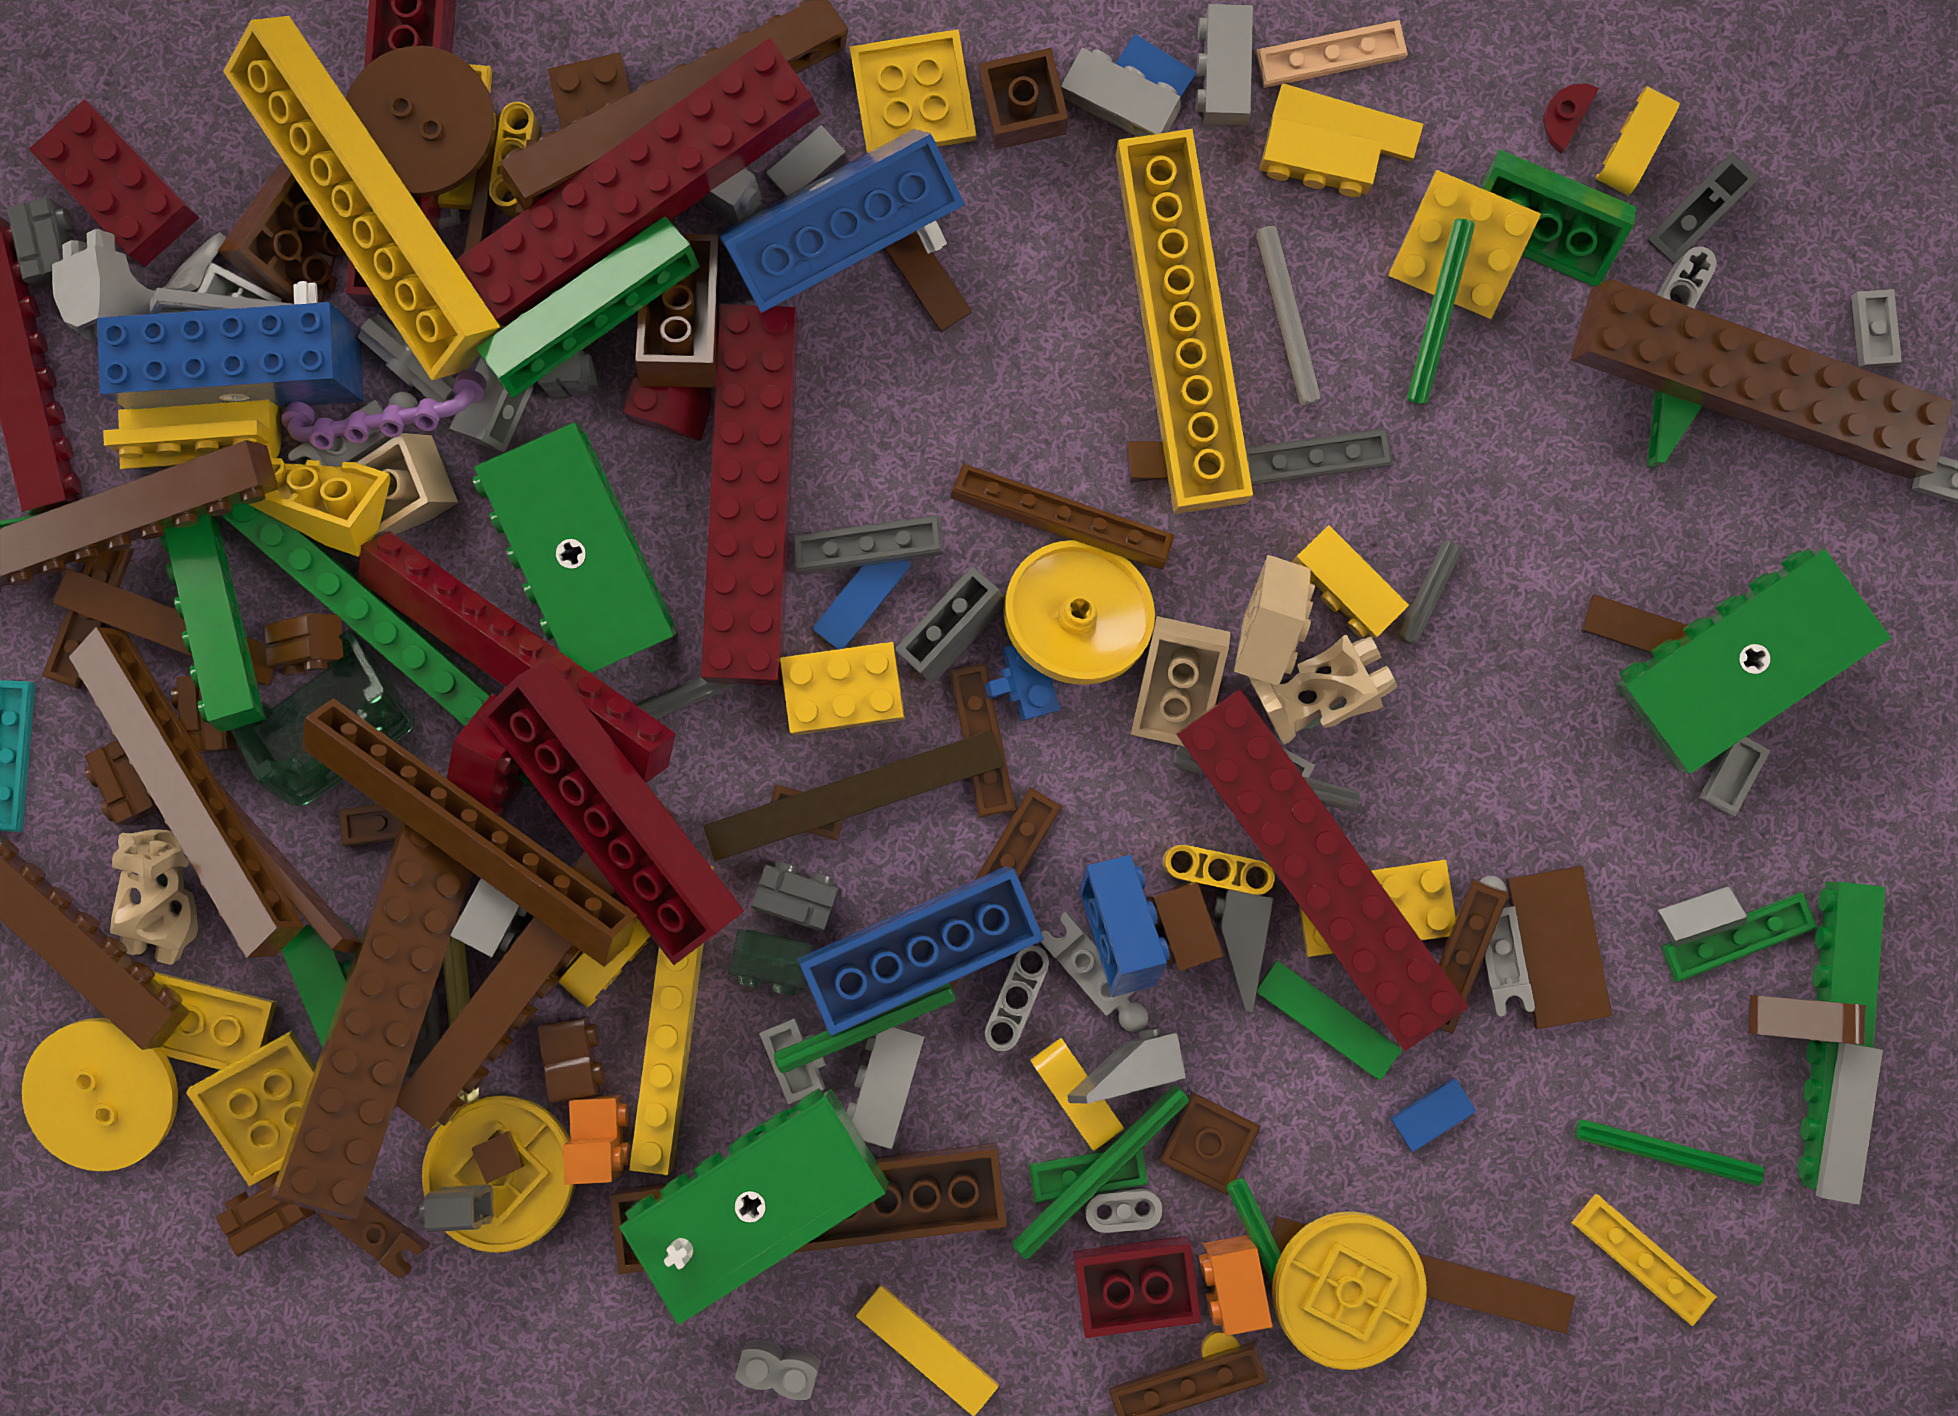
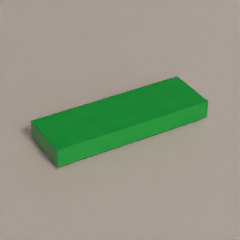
M1142 1149L1097 1193L1148 1184ZM1105 1151L1030 1163L1029 1170L1035 1203L1056 1200Z

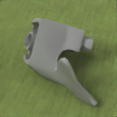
M94 229L87 233V243L79 240H70L62 244L63 259L52 264L53 297L63 321L70 328L80 333L85 339L98 342L97 318L151 314L150 300L155 291L147 289L136 281L130 272L126 254L117 252L115 249L114 234ZM219 232L203 243L177 269L163 288L192 291L199 288L207 266L218 253V249L226 240V236Z

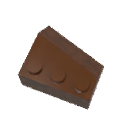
M278 164L218 249L222 256L259 287L281 298V302L294 304V284H298L301 281L316 283L318 303H323L326 290L334 291L337 278L331 275L335 258L345 253L286 164Z

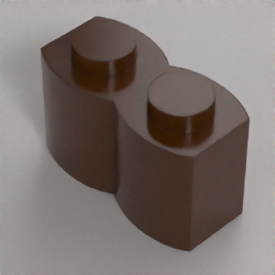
M589 1016L539 1025V1043L544 1063L549 1101L556 1102L592 1096L599 1093L600 1085L605 1084V1071L603 1063L601 1061L596 1062L594 1047L599 1046L597 1025L590 1024Z

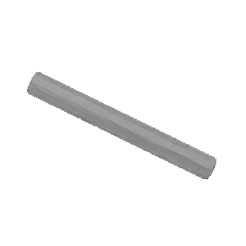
M1267 226L1259 229L1256 236L1299 402L1301 405H1310L1319 401L1320 392L1278 231L1275 226Z

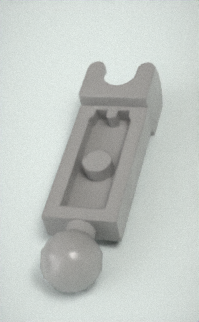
M408 392L393 394L388 403V406L397 405L403 409L418 407L416 398ZM374 400L358 411L374 415L383 413L385 409H383L378 401ZM380 429L369 432L368 438L364 443L357 444L349 441L344 435L335 437L332 447L327 450L318 449L311 442H305L288 454V458L297 464H306L307 460H320L322 466L341 467L342 462H356L393 437H388Z
M1486 876L1480 880L1483 883L1506 891L1504 882L1496 876ZM1515 906L1504 907L1483 959L1492 1010L1496 1017H1502L1506 1014V1001L1511 996L1518 997L1522 1009L1528 1012L1535 1010Z
M1063 912L1060 920L1066 928V935L1062 938H1054L1048 931L1044 930L1041 932L1044 940L1040 942L1060 962L1106 1016L1116 1008L1119 1012V1023L1126 1031L1138 1032L1144 1029L1149 1019L1146 1008L1140 1003L1130 1002L1127 999L1134 992L1116 997L1111 996L1095 943L1069 912Z

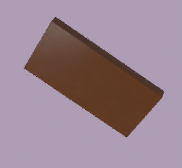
M1583 866L1507 878L1506 884L1510 904L1515 906L1529 984H1531L1535 1010L1532 1012L1535 1029L1613 1016Z

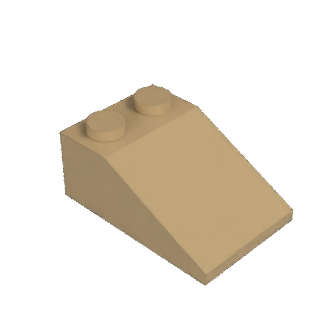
M401 433L400 436L394 437L356 462L389 473L391 478L379 530L373 539L389 531L395 535L422 524L458 503L432 435Z
M1156 617L1131 735L1184 746L1176 733L1216 704L1229 650L1230 632Z

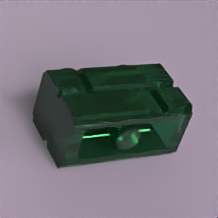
M740 928L736 934L728 974L737 976L736 983L741 985L758 987L759 981L774 984L773 991L795 995L796 989L804 990L807 984L797 958L813 952L815 944Z

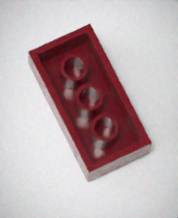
M85 99L29 148L36 158L106 232L115 235L117 244L144 267L200 218L118 130Z

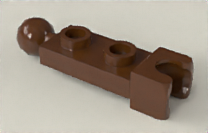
M366 1196L356 1219L347 1220L321 1212L319 1214L325 1221L377 1259L383 1268L397 1278H404L411 1271V1265L405 1262L402 1257L403 1249L418 1255L430 1246L428 1241L411 1228H407Z

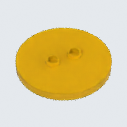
M91 1018L73 1022L57 1030L36 1048L24 1072L22 1103L24 1113L33 1133L41 1144L54 1156L81 1169L111 1171L125 1168L138 1162L155 1150L165 1139L173 1125L177 1112L178 1086L173 1068L160 1047L141 1050L109 1019Z
M499 1095L467 1103L452 1122L449 1121L445 1127L441 1124L437 1128L427 1146L422 1166L424 1197L431 1191H438L441 1187L491 1185L493 1188L494 1209L492 1221L489 1224L481 1225L477 1230L445 1232L459 1243L478 1251L500 1253L526 1247L548 1234L562 1219L572 1201L576 1184L565 1185L563 1145L570 1141V1138L554 1115L530 1100L516 1096ZM510 1131L525 1166L486 1184L471 1148Z
M1361 1212L1329 1214L1314 1220L1302 1228L1283 1250L1274 1272L1272 1285L1275 1314L1288 1339L1300 1352L1314 1362L1340 1370L1364 1369L1379 1364L1396 1354L1416 1331L1424 1312L1427 1293L1424 1268L1411 1242L1385 1220Z

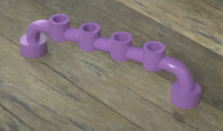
M463 370L456 377L453 386L456 397L451 400L438 403L436 400L427 398L421 400L418 407L406 409L397 405H389L383 413L374 415L356 411L350 415L349 419L341 421L319 418L314 426L313 423L316 417L314 410L303 402L295 401L286 406L281 421L292 439L300 442H311L313 446L322 450L330 449L335 437L344 435L353 443H364L368 438L369 432L380 429L388 437H398L401 435L405 424L415 423L421 430L432 431L437 427L439 418L458 414L471 403L479 402L484 396L487 382L481 373L474 370Z

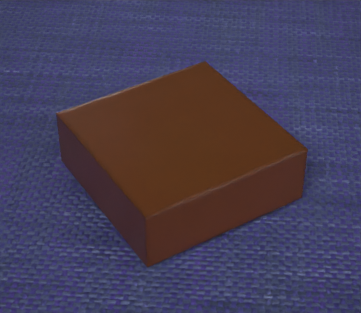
M510 1131L471 1148L486 1184L525 1166Z

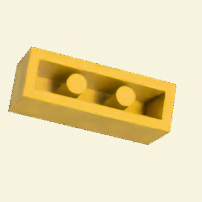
M1273 117L1268 130L1259 170L1267 172V176L1274 180L1285 181L1291 177L1303 180V184L1309 188L1322 189L1325 186L1338 188L1342 195L1359 197L1361 194L1367 195L1373 185L1383 141Z
M1329 525L1292 560L1295 564L1311 569L1309 583H1314L1323 592L1320 596L1321 600L1334 612L1340 609L1350 619L1347 622L1348 627L1361 639L1365 636H1371L1372 639L1378 637L1409 606Z

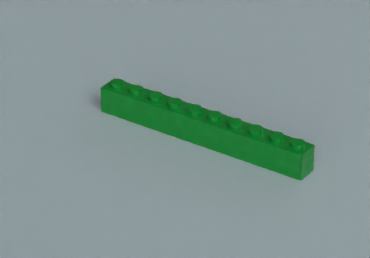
M242 502L232 505V511L222 515L464 726L468 724L492 694L385 600L359 582L356 575L311 537L249 504H242Z

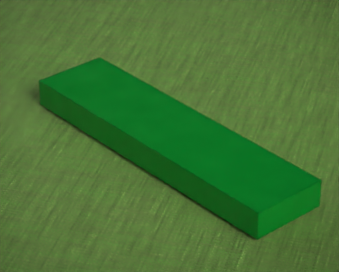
M1799 892L1747 912L1746 924L1675 948L1672 942L1660 946L1674 982L1685 980L1818 928L1804 893Z
M1275 960L1258 984L1257 993L1379 1081L1382 1080L1402 1051L1398 1046L1278 960Z

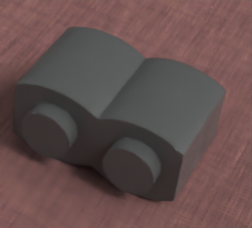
M491 1185L441 1187L438 1191H431L420 1202V1223L425 1224L427 1232L477 1230L481 1225L489 1224L493 1219V1188Z

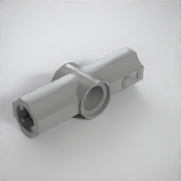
M377 314L369 318L362 325L358 338L386 361V366L410 387L415 386L426 398L436 400L438 403L456 397L453 391L456 379L450 375L431 380L397 328L387 319Z

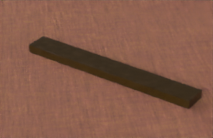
M990 730L703 826L714 861H719L1004 767L993 731Z

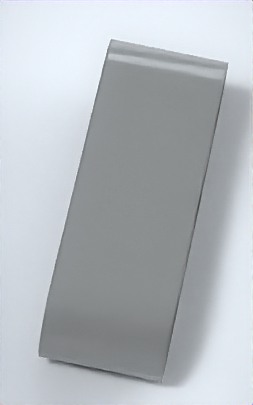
M1031 945L1015 954L985 1028L986 1041L990 1047L997 1051L1010 1050L1018 1042L1048 970V955L1038 945ZM1028 951H1035L1042 957V965L1036 972H1026L1021 967V957ZM1012 987H1022L1025 989L1028 995L1026 1003L1017 1008L1010 1006L1006 1001V993ZM1000 1022L1009 1024L1013 1029L1012 1037L1004 1043L995 1041L991 1036V1029Z

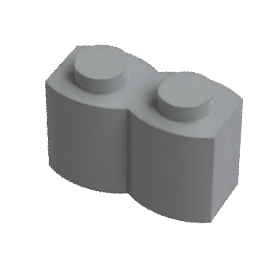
M753 1339L748 1340L742 1350L735 1378L741 1384L752 1389L767 1390L773 1388L778 1394L786 1398L807 1400L811 1398L821 1361L813 1354L803 1350L792 1349L783 1351L778 1345L770 1341Z

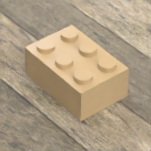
M1267 555L1243 618L1234 672L1279 686L1284 673H1292L1298 652H1295L1298 641H1305L1311 620L1308 618L1313 602L1310 600L1315 585L1309 583L1310 568Z

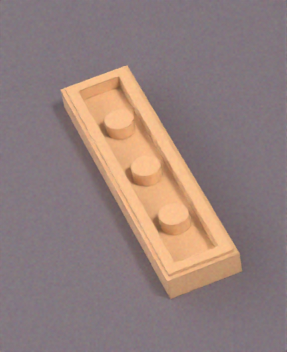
M1400 20L1257 49L1255 53L1263 88L1406 59L1408 55Z

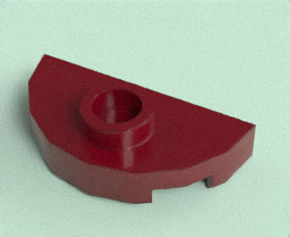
M1586 83L1571 84L1559 90L1547 104L1543 115L1545 132L1549 138L1550 145L1561 154L1575 133L1599 87Z

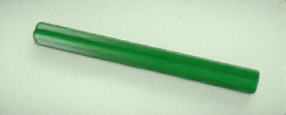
M1176 1085L1166 1091L1013 1241L1012 1245L1018 1254L1025 1259H1029L1189 1103L1188 1096Z

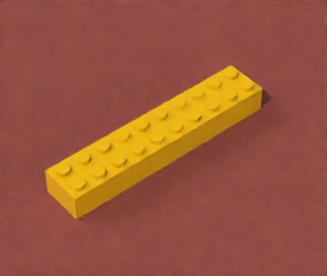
M290 16L251 20L223 72L430 379L436 380L467 370L479 355L476 347L495 334L500 328L499 324Z
M1193 129L1118 140L1116 161L1174 514L1248 503L1253 496Z

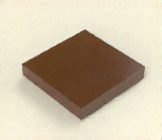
M1191 1091L1188 1097L1189 1103L1182 1109L1158 1161L1228 1196L1229 1193L1226 1186L1229 1182L1236 1179L1261 1126Z

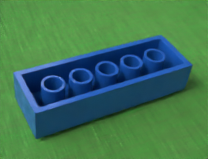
M1005 866L797 958V961L826 1029L832 1036L1044 940L1015 870Z

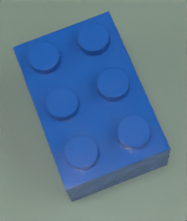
M1131 855L1087 865L1078 891L1112 997L1156 986L1167 964L1166 961L1169 960L1167 943L1163 937H1158L1154 925L1157 924L1155 907L1151 901H1146L1143 892L1146 886L1143 871L1140 866L1135 867Z

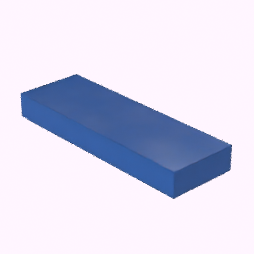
M903 560L862 566L814 625L812 630L837 650L845 649L912 565L908 561Z

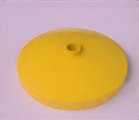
M1075 540L1052 543L1029 555L1014 572L1004 599L1005 626L1009 638L1018 653L1026 662L1042 674L1070 684H1098L1114 679L1126 672L1143 654L1152 636L1155 623V608L1152 594L1137 568L1125 557Z

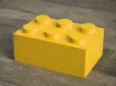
M893 642L780 658L789 729L793 736L905 720Z

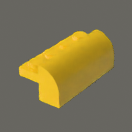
M270 400L118 410L119 429L103 430L104 446L119 454L120 469L122 470L176 466L245 440L267 445L270 458H277L282 444L280 407Z

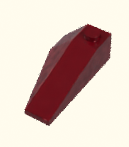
M636 369L623 414L629 422L701 442L711 408L710 387L639 386Z

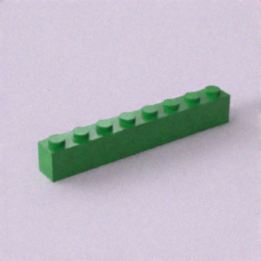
M1826 881L1825 888L1820 891L1818 898L1819 909L1823 911L1822 926L1818 927L1815 936L1816 946L1820 949L1819 964L1815 965L1812 974L1813 984L1817 987L1816 1001L1866 1005L1864 1045H1854L1873 1048L1885 887ZM1813 1040L1807 1045L1806 1056L1807 1061L1811 1064L1810 1079L1805 1081L1803 1094L1805 1101L1808 1102L1807 1117L1803 1118L1800 1127L1801 1137L1805 1141L1804 1156H1801L1798 1160L1797 1171L1799 1178L1802 1179V1186L1817 1190L1839 1042Z

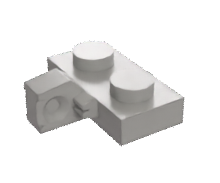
M797 1017L759 1033L788 1104L802 1099L818 1088L821 1091L825 1089L818 1071L819 1068L826 1065L823 1057L787 1073H781L775 1064V1052L814 1036L813 1033L804 1036Z

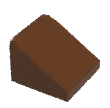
M1130 441L1126 443L1130 483L1167 479L1162 441Z

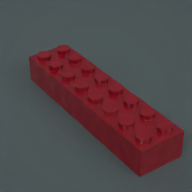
M549 658L518 675L479 714L632 912L637 914V919L673 965L677 964L744 912L733 894L729 892L712 870L709 863L702 857L685 832L678 826L661 801L654 795L637 770L630 764Z

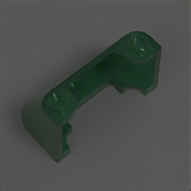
M351 629L339 635L343 646V657L340 660L330 662L331 667L272 708L267 703L262 702L265 720L231 730L256 781L289 805L302 806L309 804L343 780L342 777L302 749L305 717L334 698L394 742L408 734L415 725V717L362 640Z

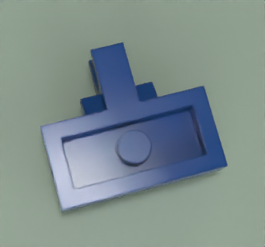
M1014 645L1001 649L1006 668L1000 670L1002 678L989 681L988 684L983 685L987 700L1008 695L1010 703L1016 701L1022 721L1060 711L1052 679L1026 662Z

